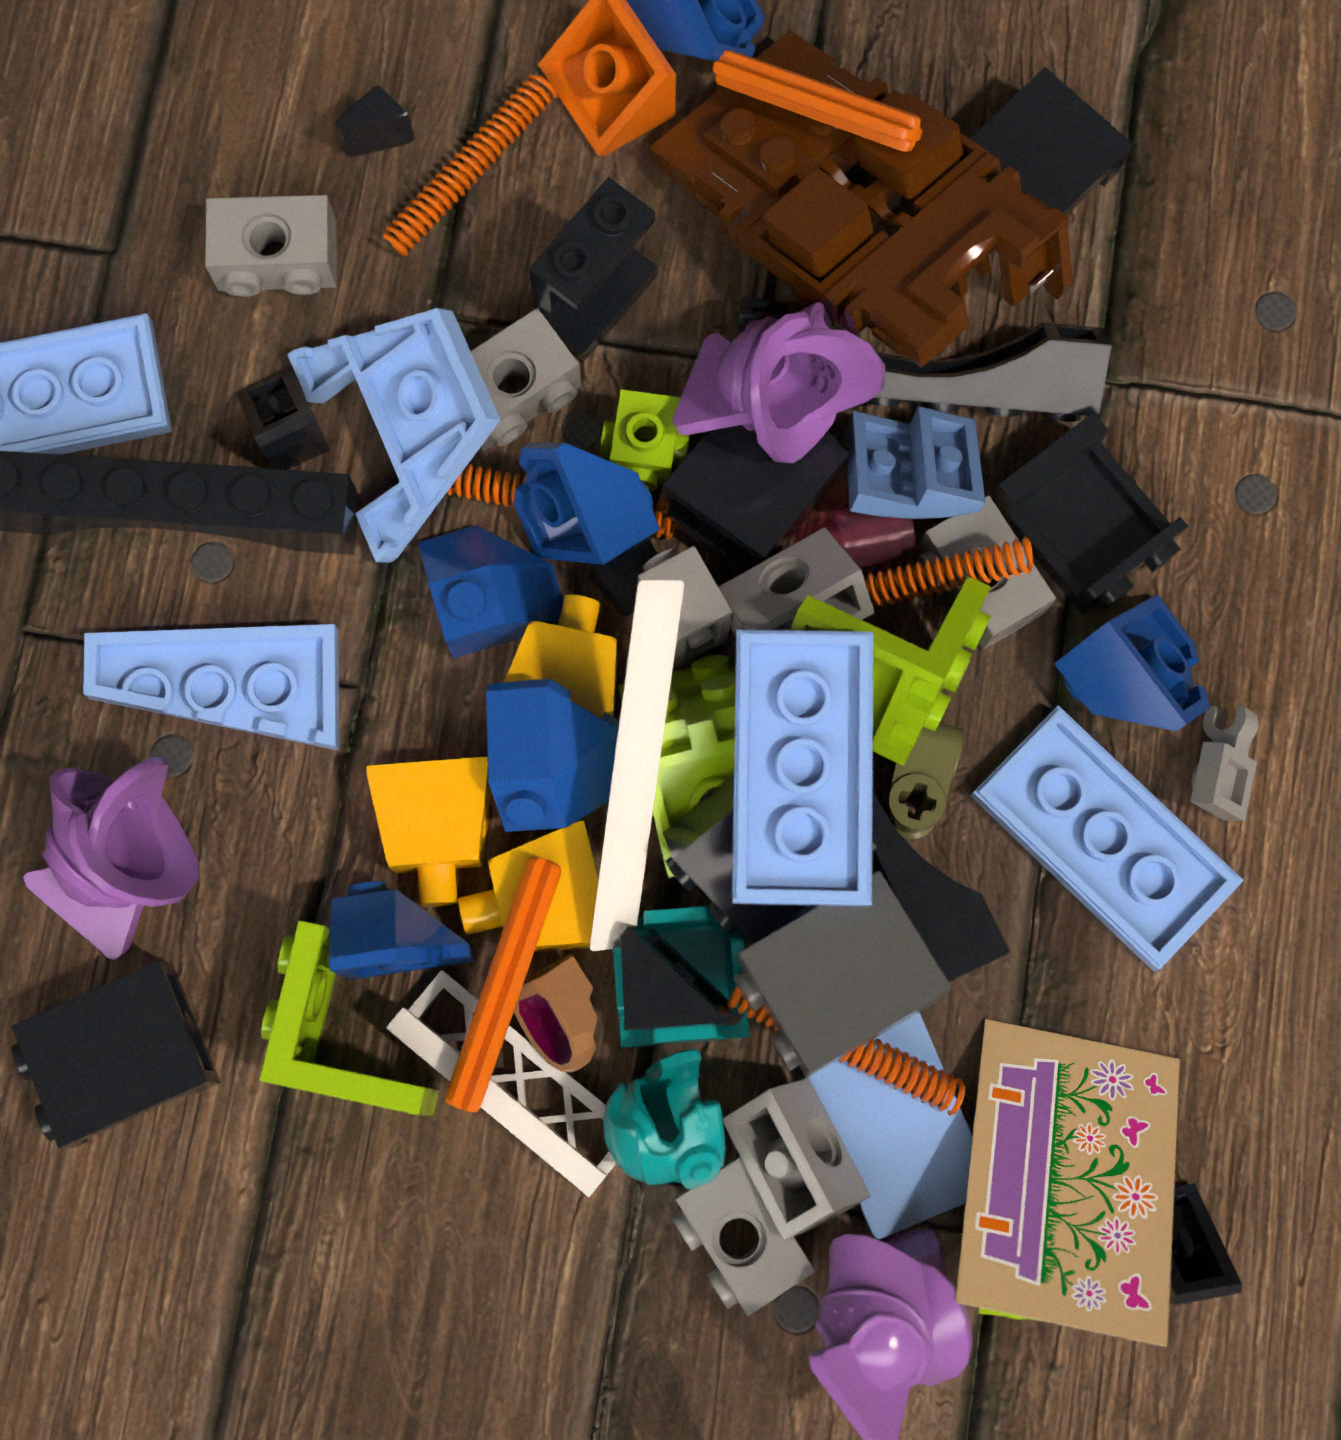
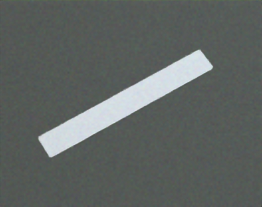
M641 580L637 587L590 950L592 951L613 949V947L621 946L620 936L628 926L637 927L684 590L683 581Z

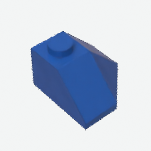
M626 0L659 49L718 61L724 54L723 51L732 50L753 57L755 46L751 41L753 36L761 29L764 15L757 0Z
M531 442L521 448L519 465L527 471L525 483L515 489L513 504L536 556L542 559L603 565L660 530L652 510V496L648 488L640 480L637 472L567 443Z
M478 525L418 542L445 642L453 659L521 639L530 621L558 625L563 597L552 563Z
M1158 594L1109 620L1054 663L1064 676V684L1069 693L1076 700L1084 703L1091 714L1178 731L1210 708L1206 689L1200 685L1194 687L1190 668L1199 662L1195 643Z
M552 679L489 684L486 690L488 782L505 832L567 828L609 802L620 721L606 712L599 718L570 700L572 692Z
M385 881L348 886L349 896L331 899L330 971L348 980L476 962L475 949L469 943L397 889L387 890Z

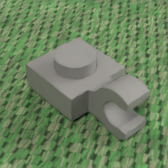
M1210 706L1204 715L1203 728L1212 742H1203L1199 763L1192 774L1193 792L1190 802L1222 820L1245 822L1257 762L1248 757L1251 741L1258 730V716L1248 708L1238 706L1233 725L1226 729L1229 714L1217 706Z

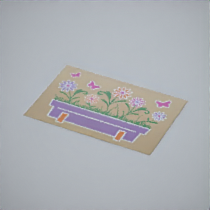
M985 1019L955 1303L1167 1347L1180 1059Z

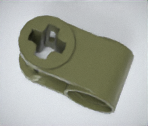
M942 723L939 724L935 732L923 727L905 765L902 766L890 760L889 768L891 769L882 808L897 832L906 841L914 842L923 839L941 819L946 808L950 785L959 762L964 740V729ZM908 796L918 799V809L922 811L918 820L907 817L908 807L904 805V802Z

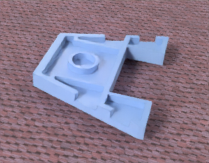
M435 308L377 325L373 331L356 336L343 335L329 339L328 344L314 348L302 347L288 354L307 402L324 404L354 380L357 381L399 478L397 485L355 513L375 562L391 563L400 556L501 421L456 317L451 310Z

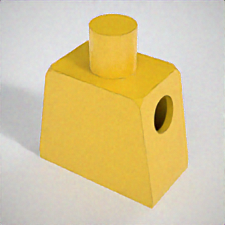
M565 595L558 625L530 621L504 682L552 679L572 692L570 700L599 718L604 712L615 718L617 639L594 633L601 604L585 596Z
M488 756L366 766L367 779L388 867L394 873L417 872L420 907H442L458 904L456 869L478 868L484 864L492 794L488 782Z
M584 820L575 822L567 828L558 829L490 859L488 865L494 889L458 898L459 910L466 935L499 927L504 929L527 860L531 856L551 860L560 865L561 876L534 952L590 948L599 880Z

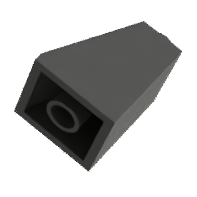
M880 870L872 874L871 906L816 907L738 953L737 962L742 971L733 976L750 1008L756 1011L764 1006L775 1024L777 1030L769 1034L768 1037L785 1067L790 1071L799 1066L806 1078L935 1004L952 990L951 985Z

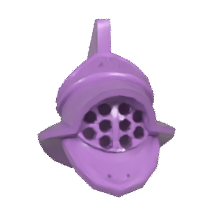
M816 302L796 313L785 314L780 319L767 316L761 320H751L746 326L745 331L741 332L732 342H729L717 333H712L704 339L674 413L673 424L680 435H691L742 425L748 431L756 430L758 444L774 462L794 463L806 455L820 441L832 426L838 412L865 403L881 392L885 385V364L868 342L847 330H834L823 303Z
M162 756L142 760V762L134 767L130 765V769L124 772L118 779L74 767L56 770L49 777L52 824L47 827L45 848L41 852L48 865L35 868L23 876L26 887L106 957L112 960H117L129 952L143 906L155 907L178 903L199 880L198 860L177 818L165 799L161 797L169 766Z
M913 1228L889 1235L880 1241L866 1235L845 1234L833 1239L829 1248L828 1291L820 1301L819 1316L815 1321V1326L822 1337L825 1347L813 1351L809 1356V1361L813 1373L863 1440H898L910 1387L916 1384L933 1386L957 1377L967 1366L971 1358L973 1340L969 1315L964 1304L955 1303L957 1287L945 1276L946 1252L936 1232L933 1230Z

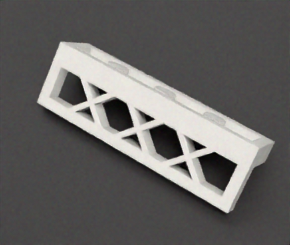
M441 970L410 1009L402 1008L386 1028L446 1079L451 1081L460 1051L449 1042L465 1040L478 999ZM444 990L448 991L464 1005L465 1033L439 1035L421 1020ZM509 1026L504 1039L513 1045L516 1073L491 1076L481 1108L590 1197L615 1166L616 1162L611 1153L608 1152L597 1166L576 1149L574 1121L595 1118L603 1120L606 1105L568 1073L561 1072L548 1064L528 1040ZM522 1053L542 1070L524 1072ZM552 1077L563 1087L565 1115L538 1117L528 1109L525 1080ZM516 1081L518 1099L498 1083ZM571 1094L593 1112L573 1114ZM566 1122L568 1141L548 1124Z

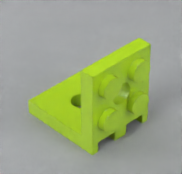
M969 576L967 577L928 651L808 594L796 613L790 631L873 632L872 751L904 766L923 727L933 732L937 730L952 698L941 693L943 688L955 694L972 656V653L964 650L963 647L966 646L972 650L976 649L991 618V615L980 611L991 586Z
M721 654L708 655L695 660L690 668L672 672L652 813L668 878L675 876L666 864V860L671 857V853L663 832L697 805L706 791L720 786L735 773L736 656L728 658L726 655ZM625 684L617 685L621 703Z
M299 921L296 934H287L281 946L278 959V973L285 974L279 1001L270 1000L263 1018L261 1037L262 1039L269 1040L259 1081L406 1113L434 1116L439 1094L437 1089L315 1063L336 974L330 971L329 965L330 929L326 926Z

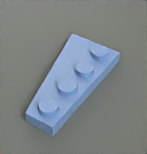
M335 624L84 633L83 694L91 700L339 751V630Z

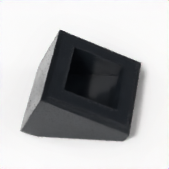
M379 85L374 86L335 121L343 151L350 158L403 146L415 139L408 113Z
M649 537L607 563L596 565L595 575L598 588L623 616H629L634 612L638 575L645 572L643 569L644 564L658 554Z

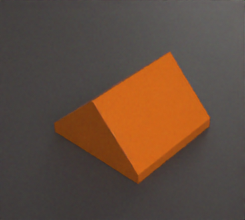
M589 0L538 63L543 74L556 89L557 95L598 156L608 155L675 116L676 73L626 0Z

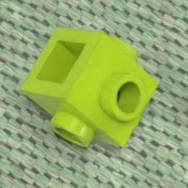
M621 389L616 422L604 421L600 457L610 458V462L637 472L640 480L649 491H654L658 486H663L673 473L674 467L677 468L688 456L690 435H680L673 424V416L681 397Z

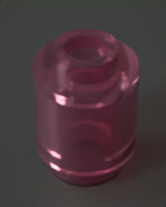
M850 507L830 511V524L821 525V529L825 527L859 568L901 559L902 552L915 549L914 527L912 519L867 515L851 512Z

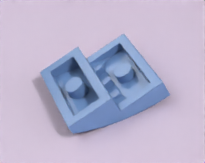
M918 406L910 424L852 411L845 426L846 450L849 452L847 457V475L851 512L909 519L943 518L981 512L985 505V495L974 419Z

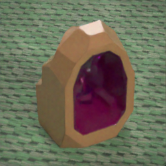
M573 954L558 959L526 977L514 1009V1014L532 1046L548 1064L561 1072L579 1070L591 1061L597 1049L594 1031L598 1017L590 1000L593 986Z

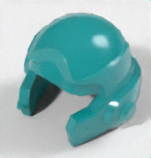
M690 1049L675 1052L661 1058L660 1061L652 1064L646 1070L644 1077L635 1078L629 1083L623 1081L618 1083L616 1090L610 1096L603 1117L605 1143L617 1166L631 1178L645 1182L647 1185L666 1184L677 1181L682 1183L686 1189H695L711 1183L723 1167L726 1148L721 1107L717 1100L701 1102L697 1079L699 1078L701 1055L698 1050Z

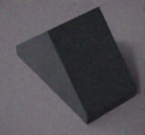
M291 368L236 393L253 436L272 469L289 470L331 450Z
M628 926L620 936L625 1030L652 1031L654 1029L734 1026L745 1016L743 1013L739 1014L736 1007L729 1009V1000L656 930Z
M1195 1183L1174 1187L1169 1303L1180 1305L1242 1293V1282Z

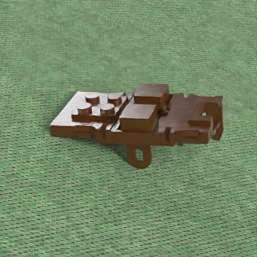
M791 30L786 32L755 59L919 116L921 119L920 127L923 129L921 139L916 141L912 151L902 152L725 87L718 89L649 147L656 167L693 195L695 201L718 217L726 238L793 288L799 302L806 307L816 302L823 303L829 314L832 327L838 323L855 336L866 327L870 328L873 336L898 355L907 356L921 368L969 327L965 300L961 298L967 293L965 275L974 267L983 277L991 272L989 254L993 250L999 255L1005 301L1013 307L1028 294H1032L1042 284L1046 292L1056 299H1060L1073 282L1067 226L1069 217L1055 207H1049L1030 193L1023 194L1021 192L1019 171L1011 166H1007L1001 172L1000 159L960 133L957 123L912 93L902 94L897 90H893L888 94L887 84L879 78H875L872 82L868 83L864 79L860 80L844 68L839 70L834 66L833 58ZM858 162H860L862 168L878 178L866 189L859 184H852L845 176V173ZM902 196L912 199L915 215L913 218L902 211L897 214L893 213ZM880 222L889 227L895 224L901 227L892 236L883 230L872 239L870 236L873 233V228ZM770 238V242L780 249L782 254L766 243V241Z

